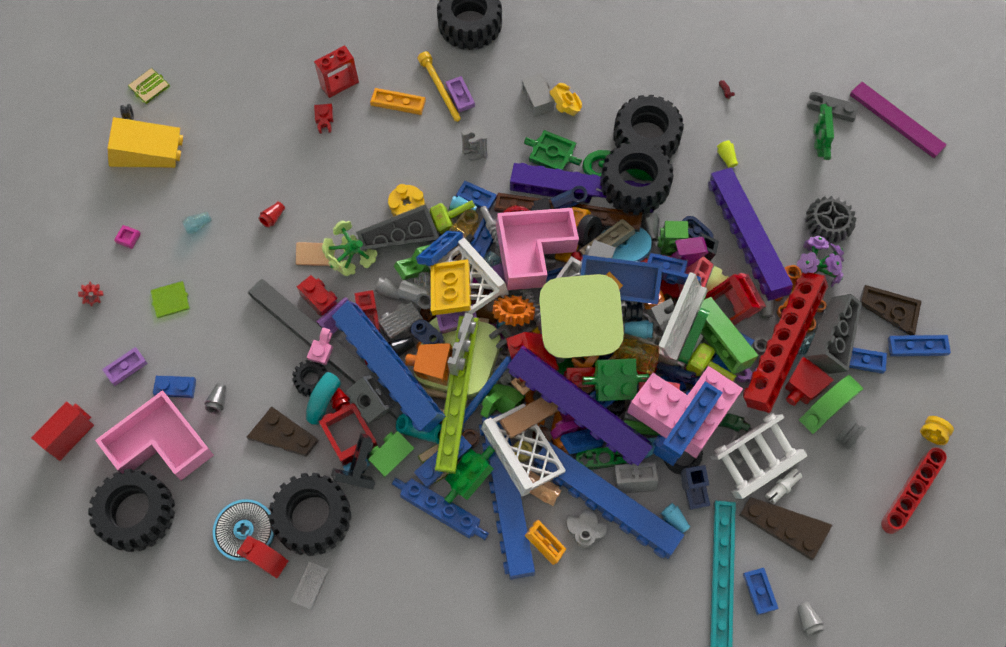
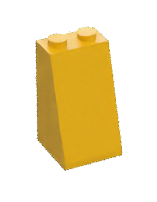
M113 117L107 148L109 166L175 168L176 161H180L181 151L178 150V147L183 144V135H180V128Z

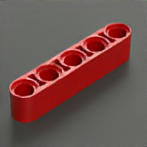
M932 448L921 458L881 521L882 529L886 533L894 534L907 524L946 462L947 456L942 449ZM931 456L937 459V463L931 459ZM921 471L926 473L927 478L921 475ZM911 487L917 490V494L911 491ZM900 502L907 506V510L901 507ZM890 518L896 521L897 527L891 524Z

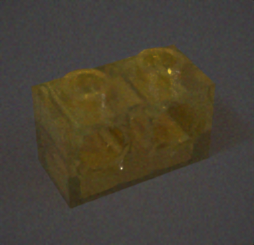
M623 337L620 347L616 350L615 359L634 358L636 359L637 371L652 374L659 358V346Z

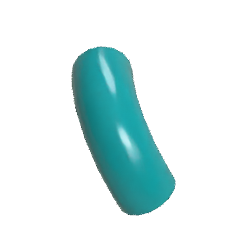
M330 372L325 373L312 391L306 407V420L310 424H320L319 421L325 416L332 396L341 386V381L336 375Z
M401 414L398 417L396 431L400 434L439 444L442 424H438L429 433L419 432L413 427V421L410 417H407L405 414Z

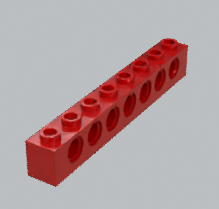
M802 272L801 277L797 279L795 289L789 295L788 304L781 312V319L774 327V334L766 344V351L759 359L758 368L752 373L749 387L744 390L743 398L748 408L767 413L771 412L828 288L825 275Z

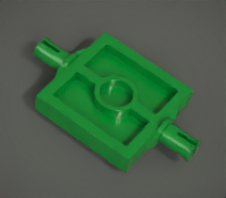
M827 104L820 105L818 122L813 127V133L816 134L814 148L817 150L818 157H824V160L832 158L831 144L834 139L832 107L827 106Z
M546 130L543 131L536 141L528 137L524 140V144L533 147L529 162L550 169H562L564 171L569 163L580 166L582 159L573 156L576 142Z
M636 359L595 360L594 376L582 377V380H584L582 385H594L597 401L634 399L637 395L638 382H646L649 374L637 373Z
M488 446L482 454H478L470 449L457 464L456 474L449 473L445 478L452 489L444 498L449 504L457 495L468 500L494 470L488 461L489 457L495 452L491 446Z

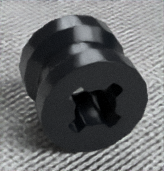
M626 302L625 321H630L631 319L642 321V302H637L636 304Z

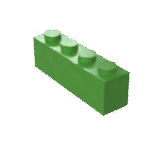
M711 297L705 299L701 308L710 312L701 331L702 336L714 348L717 355L733 375L750 368L757 359L758 354Z

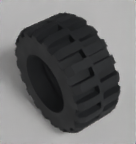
M439 0L437 4L439 32L445 41L450 42V45L454 47L458 46L459 49L464 50V48H468V50H473V48H483V45L491 44L492 40L494 41L501 32V1ZM466 11H475L483 15L482 18L471 22L462 21L457 18L459 14Z
M640 95L637 99L633 97L629 99L628 103L625 102L617 112L613 133L615 146L618 149L619 145L623 143L627 145L630 141H635V143L643 141L647 145H650V143L655 145L656 149L660 148L664 151V156L667 155L670 159L680 145L684 129L683 117L679 114L678 108L676 106L673 107V103L669 100L665 101L663 97L659 96L657 98L654 95H648L647 97ZM639 123H652L657 125L664 134L655 138H647L636 133L632 127Z
M630 141L627 145L623 143L619 145L618 149H612L605 158L600 180L601 191L606 196L607 202L609 204L613 203L615 209L619 210L620 208L627 214L628 212H633V215H639V212L647 214L650 213V209L653 211L658 209L659 205H662L669 195L674 176L673 166L670 164L669 157L667 155L664 156V151L660 148L656 149V146L651 143L647 145L643 141H640V143ZM629 169H639L648 173L653 182L644 187H634L624 182L620 174Z
M125 469L123 474L120 471L113 473V478L107 477L103 480L104 484L102 487L98 486L95 489L97 494L95 497L92 496L89 502L92 504V508L88 509V515L92 517L89 522L91 527L94 528V533L102 541L115 549L125 550L126 552H133L134 549L138 551L145 550L146 545L154 546L157 544L155 541L157 538L162 539L166 535L163 532L166 528L170 529L172 525L170 518H174L175 511L172 510L175 503L171 498L170 490L150 472L146 473L141 469L136 471ZM133 494H145L149 500V507L145 517L134 526L127 528L119 527L116 521V513L122 501Z
M302 473L301 478L297 479L295 476L289 478L291 482L287 485L283 483L279 486L282 490L279 493H274L273 498L275 501L274 503L271 502L269 506L271 514L268 516L269 522L272 524L271 529L287 549L293 550L299 555L305 553L307 556H314L317 552L321 555L326 553L325 550L329 547L332 550L336 547L335 543L338 540L342 541L344 539V532L348 531L350 527L348 522L351 520V507L344 491L336 481L333 482L326 475L321 477L319 473H312V476ZM318 497L324 499L329 506V515L325 523L318 529L310 532H302L296 529L292 523V515L296 506L307 498Z

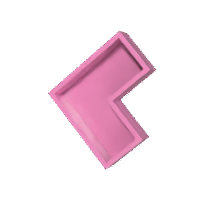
M572 208L497 214L496 231L507 290L543 287L547 280L544 254L576 252L579 237Z
M709 366L688 395L655 373H652L631 401L627 412L667 438L705 381L722 391V395L685 449L687 453L697 458L739 397L743 388Z
M163 390L95 440L115 468L122 474L125 469L135 470L158 452L172 472L180 480H183L214 456Z

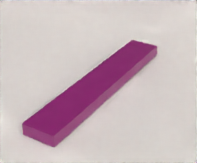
M864 82L858 84L851 91V97L935 159L947 146L946 143Z

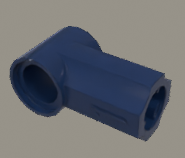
M575 186L573 189L550 199L554 209L571 208L577 204L584 203L588 193L585 187ZM577 190H581L584 193V197L580 200L574 197V193Z

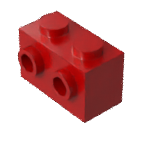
M310 275L296 286L300 296L320 317L337 304L336 300L338 298L331 290L328 292L324 288V283L319 278L315 279Z

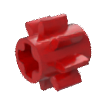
M89 281L88 285H81L82 291L78 292V297H83L82 304L88 303L92 307L96 302L101 303L99 296L104 295L103 291H98L100 284L95 286Z

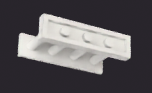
M772 413L763 418V423L729 445L725 446L724 444L714 450L715 454L710 456L712 460L722 459L735 480L736 489L731 491L735 499L745 498L807 457L804 449L795 450V448L791 447L778 426L777 422L784 418L783 414L774 415ZM769 427L785 451V456L780 460L775 458L761 432ZM752 438L756 440L769 462V467L765 470L758 467L745 445ZM737 448L753 473L752 478L748 481L743 480L728 455Z

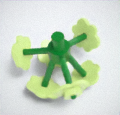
M340 221L333 228L334 235L344 234L340 245L335 246L331 238H325L322 245V251L329 260V266L344 276L354 275L356 272V266L351 263L354 254H360V265H363L365 268H369L371 264L375 263L378 254L376 250L367 249L364 252L360 250L363 242L356 239L355 235L349 236L347 230L352 228L351 221ZM335 250H344V253L338 259L334 257Z

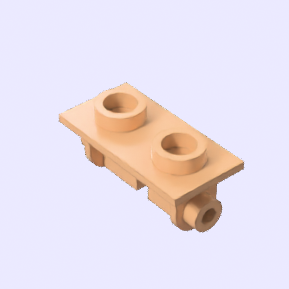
M532 471L529 472L528 476L532 483L540 480L539 475ZM548 481L529 493L543 502L554 506L562 490L559 489L558 485Z

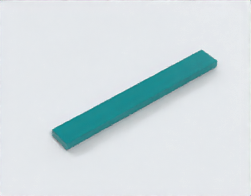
M714 501L710 647L733 646L736 502Z

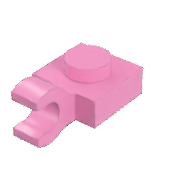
M322 328L320 340H313L307 355L308 360L327 365L333 346L329 344L333 335L330 329Z

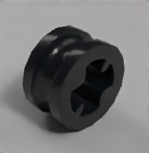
M127 104V106L121 105L122 119L129 118L133 120L134 113L131 104Z

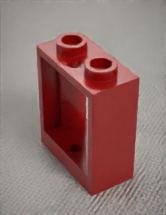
M345 45L314 61L320 86L328 98L359 83L354 57ZM347 64L346 69L330 77L327 76V74Z
M733 274L707 292L704 298L705 300L711 297L715 301L733 288L745 308L730 318L734 326L761 308L744 277Z
M354 403L343 405L339 411L326 414L319 421L343 466L352 462L357 444L341 452L328 429L329 426L354 413L365 434L369 435L372 439V449L378 446L377 441Z

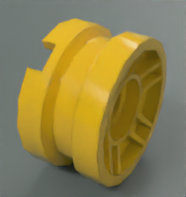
M928 416L925 425L920 429L921 435L936 445H946L949 441V436L954 432V427L948 421L938 416Z

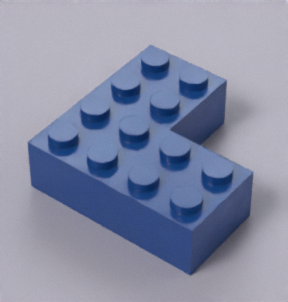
M582 255L580 276L606 275L610 271L623 285L619 289L621 300L658 304L663 264Z

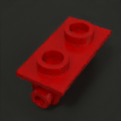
M595 367L567 368V371H564V377L578 387H594V385H582V381H584L582 377H593Z

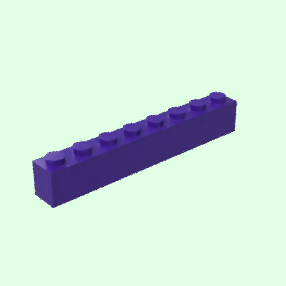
M514 163L510 179L511 191L555 197L573 189L575 186H583L588 193L584 203H590L592 197L606 198L601 191L596 190V188L602 190V186H600L601 177L598 175L581 174L577 171L568 172L562 169L545 168L544 166H531L526 163ZM632 180L624 181L634 187H644L650 184L636 183ZM575 191L574 197L578 200L584 197L583 191Z
M732 167L711 173L710 181H708L709 190L714 193L715 201L721 207L723 217L730 225L731 233L735 234L739 249L743 250L745 261L747 264H750L753 277L760 284L761 293L766 296L768 301L790 295L793 284Z
M522 346L508 364L507 368L510 369L508 372L517 379L520 377L526 381L525 385L532 391L536 389L542 394L541 397L545 401L555 403L558 406L557 409L566 416L569 414L575 418L573 421L578 426L588 428L594 438L604 440L607 443L606 446L615 453L616 451L624 455L622 458L630 465L634 463L638 466L653 448L652 442L526 347Z

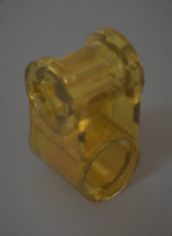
M472 209L465 210L449 231L462 232L464 238L469 234L473 235L479 227L477 212ZM469 219L474 220L473 222H467Z

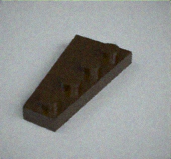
M752 497L749 498L739 515L811 561L815 558L833 526L827 522Z

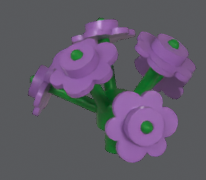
M821 236L810 237L809 240L805 241L803 247L812 252L802 254L801 259L797 261V266L802 268L803 273H817L820 271L833 277L831 287L835 283L839 284L843 280V273H841V261H844L842 257L844 255L843 248L831 243L830 246L834 252L819 260L817 258L818 251L828 249L829 242Z

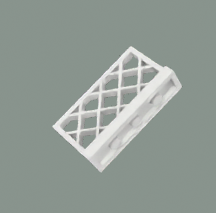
M462 238L458 241L459 246L450 251L446 256H443L437 264L452 262L453 257L459 253L462 256L461 260H469L472 267L470 272V288L479 289L478 295H471V300H477L476 304L471 306L470 311H466V313L473 314L498 296L504 298L509 293L505 282L469 242ZM473 277L482 278L481 284L472 283ZM484 289H492L494 291L489 295H482Z
M689 273L659 343L660 350L658 354L678 362L708 291L707 288L700 286L694 273Z
M525 404L493 419L485 420L481 428L522 497L566 471L537 424L529 428L535 431V439L525 437V431L522 432V435L514 437L520 439L518 448L510 446L507 442L508 434L505 430L499 429L496 423L525 407ZM522 441L534 444L532 452L520 449ZM536 445L545 447L547 450L546 456L534 453ZM519 453L530 456L529 465L519 462ZM533 457L544 460L542 469L531 466ZM546 463H554L558 470L554 473L546 471ZM529 471L540 473V480L532 483L528 476Z

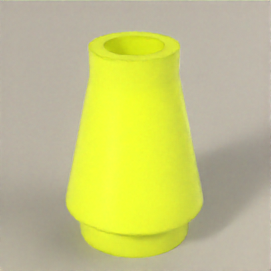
M727 140L717 145V153L726 163L727 167L733 168L737 166L738 162L734 144Z

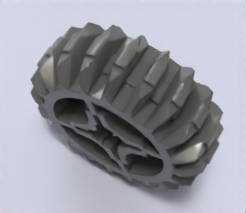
M832 195L828 199L825 196L821 199L817 198L806 211L805 222H807L806 228H810L809 234L814 233L816 234L815 236H821L829 244L833 241L837 244L840 240H846L856 227L857 218L854 217L855 211H850L852 205L847 206L846 200L841 202L840 197L835 200ZM844 226L840 229H834L835 227Z

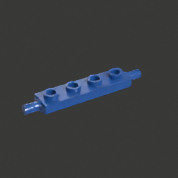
M397 477L393 480L392 485L401 490L400 497L445 525L469 539L477 535L485 541L488 537L489 532L479 527L480 519L452 502L449 504L444 497L412 478L407 483H404Z

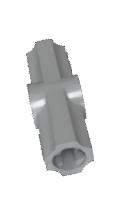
M404 280L401 282L397 293L398 297L415 302L422 309L431 308V286L422 287Z

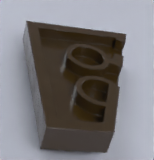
M868 285L863 287L860 302H862L861 306L908 335H915L921 300Z
M272 406L246 437L248 440L261 442L271 447H278L305 457L308 456L319 442L315 436Z

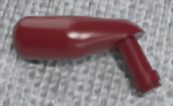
M720 80L719 86L723 89L725 98L730 99L731 96H735V93L730 91V87L725 80Z

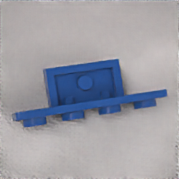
M650 253L647 263L663 264L661 280L669 284L685 285L689 275L685 274L688 261ZM697 276V279L701 286V277Z

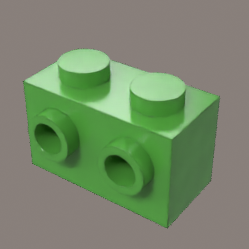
M665 221L663 228H660V236L657 239V247L661 248V255H672L677 251L675 241L688 239V221Z
M391 431L383 439L385 443L380 448L378 446L374 447L369 454L371 457L368 461L383 477L391 472L414 449L398 431L395 434Z

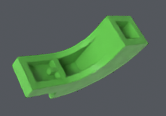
M850 375L846 376L812 405L799 421L814 434L841 408L851 402L864 388Z

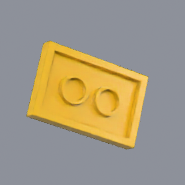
M469 260L431 265L432 315L470 311Z

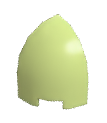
M714 266L705 287L708 290L707 292L729 278L721 274L723 270Z

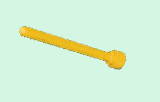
M428 51L420 53L417 57L420 65L426 67L453 119L456 122L460 121L461 117L432 65L433 58Z

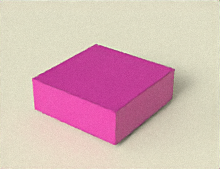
M123 225L114 241L117 244L132 249L141 233L136 229Z

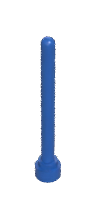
M510 356L503 360L465 409L463 428L465 427V422L507 370V366L512 360Z

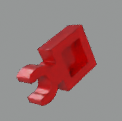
M332 103L314 105L315 122L318 124L319 134H322L324 127L328 128V132L331 133L332 128L329 122H334Z

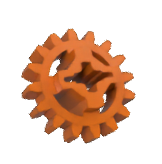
M505 295L504 299L499 297L498 301H494L492 314H494V318H499L498 322L504 321L505 325L516 326V324L523 326L524 322L529 324L530 320H534L535 307H533L534 303H529V299L523 300L522 296L512 295L508 297Z

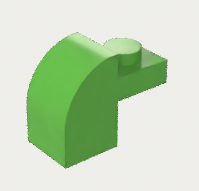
M430 245L416 248L411 258L396 261L394 268L403 280L413 278L415 281H418L430 274L431 270L429 267L418 264L416 257Z
M495 384L483 400V408L480 414L488 418L496 410L502 414L522 405L525 395H522L515 388L508 385Z

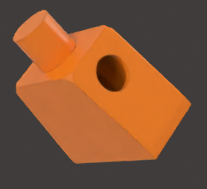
M448 343L420 345L417 355H406L405 364L406 366L414 367L413 371L418 378L447 386L450 374L447 362L449 357H452L453 348Z

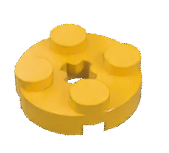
M558 83L550 91V95L557 104V110L561 113L566 112L569 115L575 116L582 108L579 96L575 92L572 94L569 91L570 87L568 85Z
M399 184L390 193L388 198L389 209L393 216L425 204L423 192L412 185ZM404 200L411 202L410 204L407 203L406 206L403 205Z

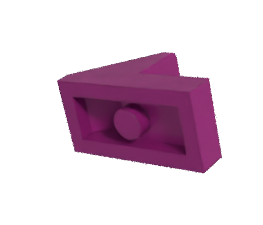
M703 237L676 240L677 251L670 256L688 261L687 267L708 254L705 240Z
M560 412L563 420L556 423V427L550 433L554 440L560 438L563 434L584 430L586 427L581 428L573 421L575 418Z

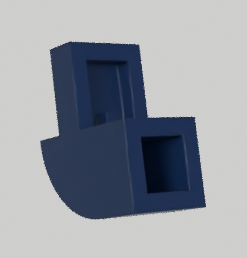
M706 465L682 469V487L685 490L689 510L710 506L706 487L710 485Z

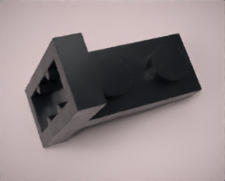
M360 433L349 471L333 468L331 477L334 481L374 489V479L370 476L361 475L367 467V454L371 453L373 442L369 435Z

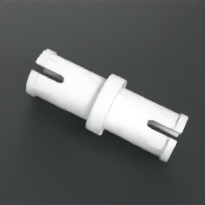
M792 468L783 479H779L776 482L777 485L765 494L767 500L774 495L769 501L771 504L775 505L785 493L788 494L791 491V487L802 479L801 473L793 477L798 472L797 469Z

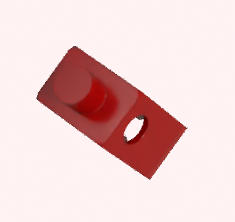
M803 356L785 386V389L790 392L786 397V401L792 406H795L799 401L809 404L825 391L834 379Z

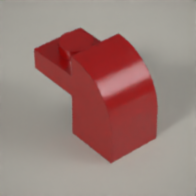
M249 535L236 552L276 579L289 562L277 551Z

